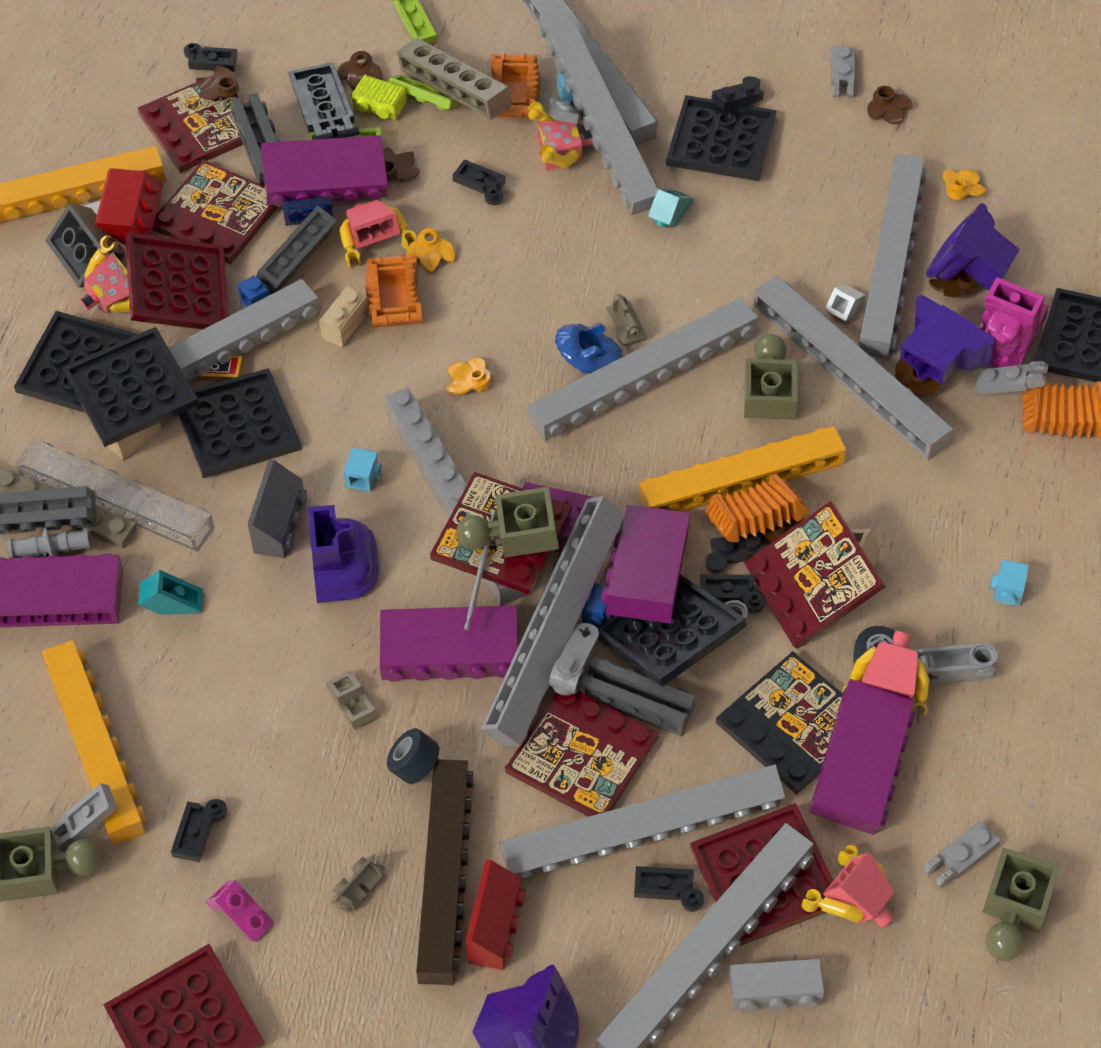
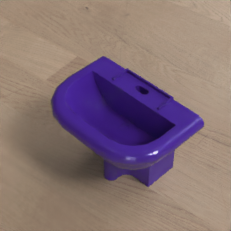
M980 203L949 235L927 268L926 275L930 279L936 277L946 281L954 278L961 270H964L986 289L990 290L996 277L1002 279L1020 249L994 228V218L987 211V206Z
M919 295L916 300L914 331L901 345L900 359L911 365L916 370L917 377L922 381L930 377L943 385L956 368L971 371L988 366L993 358L995 339L976 327V324L946 306H941L928 297Z
M334 505L307 507L317 603L352 600L363 597L373 589L379 577L377 544L373 532L365 524L354 519L336 518Z
M552 964L544 970L533 974L522 986L487 994L472 1033L481 1048H576L579 1035V1018L572 996L555 965Z

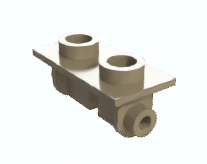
M621 294L615 295L612 306L606 307V310L623 344L627 345L646 339L647 335L629 300L627 301L626 297Z
M372 854L367 859L362 856L351 868L354 874L347 881L343 878L333 888L332 891L335 895L330 900L331 903L339 899L341 901L339 904L340 908L347 913L350 909L354 910L367 895L359 886L362 884L370 891L384 876L385 867L379 862L374 864L371 861L376 856L375 854Z

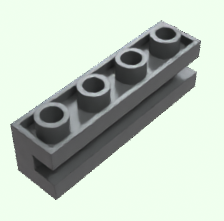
M258 93L248 95V103L242 104L239 97L230 99L231 114L259 184L264 185L261 143L281 141L279 137L275 138L274 123L272 119L268 120L266 116L268 115V109L265 101L261 102Z
M317 206L258 270L256 277L267 285L270 295L281 290L331 235L337 220L321 207Z
M87 486L0 493V534H9L14 529H20L22 532H34L38 527H45L47 530H59L62 525L83 528L87 526V523H96V492Z
M593 657L589 664L588 675L584 674L580 681V692L625 715L682 736L695 707V696L691 695L687 690L675 689L668 685L662 687L654 680L640 675L637 671L621 668L607 659Z

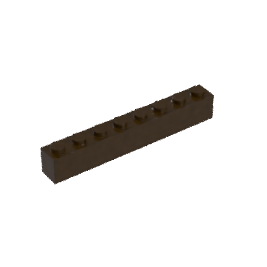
M437 759L433 767L416 969L418 984L454 985V975H460L461 960L460 957H456V947H462V929H458V920L464 919V902H460V893L466 892V875H462V866L468 865V849L464 848V840L470 839V822H466V814H471L472 797H467L468 788H473L474 771H469L468 760Z

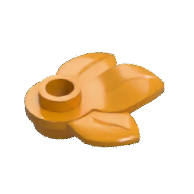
M947 169L942 175V180L946 183L947 195L954 200H963L967 195L981 196L987 192V188L978 184L980 175L974 170L964 169L957 173L952 169Z
M434 228L421 230L417 240L408 246L406 255L416 254V260H419L422 267L429 273H432L437 268L441 259L447 262H454L455 251L452 244L442 239L441 234ZM431 236L434 239L432 241H427L425 238Z
M472 357L468 363L456 362L450 365L447 371L454 380L446 388V391L450 394L460 395L466 394L472 389L478 392L486 390L491 384L492 376L490 371L486 369L487 364L485 360L480 357Z

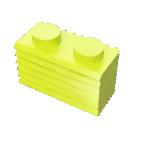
M364 75L352 93L353 107L360 112L376 114L382 119L397 120V117L407 103L406 88Z

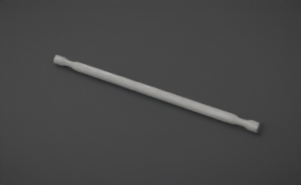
M492 510L490 522L494 521L497 510ZM490 540L482 550L468 609L467 622L464 626L466 631L470 629V621L476 604Z

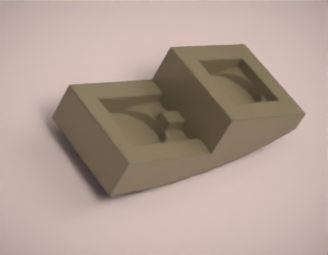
M351 671L326 682L332 697L353 729L378 717L375 707L365 696L362 685Z

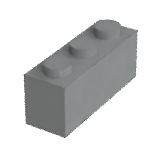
M819 959L730 965L728 978L732 1010L751 1013L760 1008L780 1011L788 1006H800L801 1008L809 1009L822 1004L824 988Z

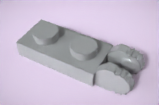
M831 46L830 61L833 97L839 96L840 86H847L848 97H853L855 84L854 47Z
M555 97L549 98L548 113L554 120L577 124L579 114L571 106L570 100L564 99V101H560Z
M1033 361L1029 365L981 369L978 373L976 391L981 396L1026 391L1031 388L1043 387L1046 383V377L1043 374L1047 373L1048 365L1042 361Z
M100 783L62 815L63 817L51 828L55 836H62L56 843L60 851L67 850L74 841L83 838L117 809L109 785Z
M979 821L940 851L938 855L925 865L923 870L929 875L941 865H944L948 870L942 873L936 880V883L943 887L955 877L959 878L998 847L1000 840Z

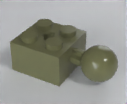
M766 334L760 337L754 347L756 359H746L744 418L793 420L796 418L798 402L797 360H783L786 356V344L781 337L775 334Z
M549 486L495 495L498 521L487 522L480 516L470 515L463 518L456 529L459 543L470 550L480 549L488 543L491 537L501 536L505 558L559 549Z
M50 826L0 833V902L58 894L57 870L68 868L78 876L93 874L102 863L103 856L100 847L92 840L79 839L74 841L66 851L57 852V841Z
M1003 847L982 911L985 914L1002 919V922L991 927L986 935L987 950L994 958L1001 961H1010L1021 954L1024 947V937L1018 929L1019 925L1037 932L1040 931L1060 866Z

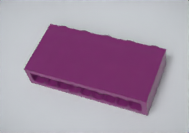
M381 135L261 143V160L267 205L283 206L294 203L304 205L309 202L330 203L338 200L355 201L367 198L376 200L387 197L388 183Z
M627 504L625 516L621 523V532H618L615 536L614 548H617V550H612L610 566H613V568H608L606 584H609V587L604 586L602 593V603H606L607 615L671 623L687 542L690 513Z
M53 555L39 558L25 556L10 559L0 557V628L119 624L123 567L119 555H76L68 557Z
M517 606L475 607L469 631L464 630L469 607L380 610L381 679L396 682L402 679L425 681L429 678H443L446 680L461 677L481 679L483 677L498 676L504 678L518 649Z
M849 679L843 691L808 813L872 835L875 834L879 826H885L889 811L884 809L886 802H891L896 787L891 785L893 776L898 777L902 766V761L898 760L900 751L904 753L907 747L909 736L905 735L907 727L911 728L916 712L912 711L914 700Z

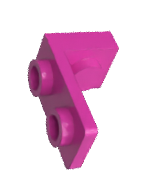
M236 880L226 881L206 901L212 910L221 909L251 942H256L273 924V920Z

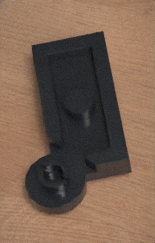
M189 43L184 47V55L189 59V69L214 71L216 66H223L232 72L235 71L238 58L237 49L201 48L197 43Z
M747 76L743 78L742 84L726 86L712 91L711 99L722 110H727L762 101L764 92L759 88L760 79Z
M465 159L452 175L453 182L483 193L485 201L489 205H498L504 199L501 188L506 183L505 175Z
M758 531L756 537L748 533L747 539L740 535L739 542H729L725 537L710 539L712 553L706 558L707 569L711 572L719 573L726 568L727 562L733 564L747 561L767 546L763 533Z
M700 574V588L722 603L738 600L746 605L749 612L753 613L759 612L764 608V596L759 592H754V575Z
M212 799L206 803L205 807L199 803L187 801L171 849L172 857L200 862L212 823L224 819L227 815L228 809L223 800Z
M636 866L634 898L681 900L683 908L690 912L700 910L704 904L702 892L693 888V869Z

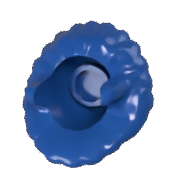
M598 323L590 328L583 324L564 325L557 330L555 335V344L561 356L582 373L590 374L623 357L621 354L622 349L617 342L603 334L605 327L602 323Z

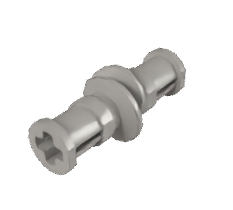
M83 527V530L64 531L50 535L47 528H43L42 536H30L29 538L19 540L7 539L9 559L25 556L39 557L40 555H44V557H48V555L59 556V552L67 553L71 550L85 548L89 551L92 548L88 527Z

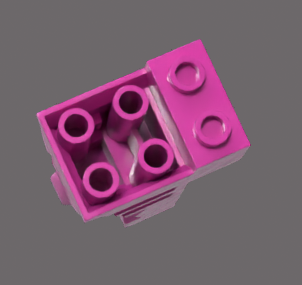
M996 277L986 296L984 303L986 310L979 329L995 339L993 358L989 365L996 368L1022 365L1034 339L1036 340L1046 321L1049 305L1043 303L1045 296Z

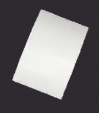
M846 284L835 287L825 310L844 321H848L859 310L867 295Z

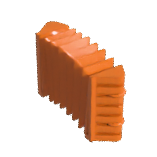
M525 53L491 54V76L498 82L508 86L512 106L496 117L529 118L528 113L530 111L528 107L533 101L538 102L540 97L538 55Z
M402 254L401 256L391 257L380 256L379 258L367 259L368 270H366L365 290L373 328L423 323L421 303H419V297H417L416 292L418 277L416 254Z
M1048 381L1043 387L1023 391L1021 399L1023 401L1022 419L1024 431L1034 434L1039 428L1041 434H1043L1048 429L1051 437L1057 432L1060 438L1065 432L1069 438L1075 432L1079 438H1081L1084 432L1089 438L1092 432H1094L1096 438H1101V382L1097 381L1092 388L1086 383L1084 388L1080 384L1076 389L1072 384L1067 389L1065 384L1061 388H1059L1057 383L1052 387Z
M777 474L770 475L769 483L763 480L762 486L756 483V489L750 486L749 491L746 492L741 488V495L734 491L733 497L727 493L726 499L720 494L712 495V500L705 513L727 541L739 542L740 535L747 539L748 533L756 537L758 531L765 534L766 527L774 531L775 524L783 528V521L790 525L791 518L800 521L808 514L809 508L804 504V500L799 498V494L795 493V490L787 483L786 479H781Z

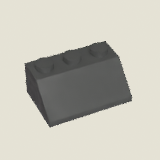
M69 203L45 241L76 284L83 288L84 274L90 259L97 249L101 247V238L109 234L94 225L97 215L92 208ZM110 237L107 240V245L111 247L112 243L116 240ZM119 244L116 249L108 251L109 255L113 252L119 261L125 255Z
M271 459L268 460L248 521V529L255 554L285 558L287 549H291L293 545L294 527L299 526L301 518L299 511L301 505L305 506L307 490H304L303 481L300 477Z

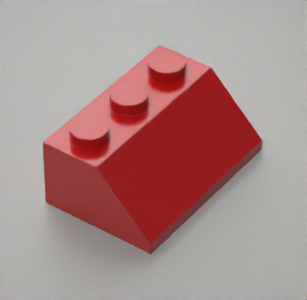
M110 168L107 172L94 225L125 246V237L128 232L152 235L163 184L145 171Z
M490 859L485 860L467 933L468 964L503 970L505 960L510 961L514 944L510 942L512 933L516 934L518 931L520 916H516L518 906L523 907L526 890L522 889L521 877Z

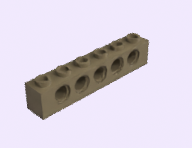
M415 38L396 51L402 71L490 120L512 106L510 90L507 85L435 48L428 42Z

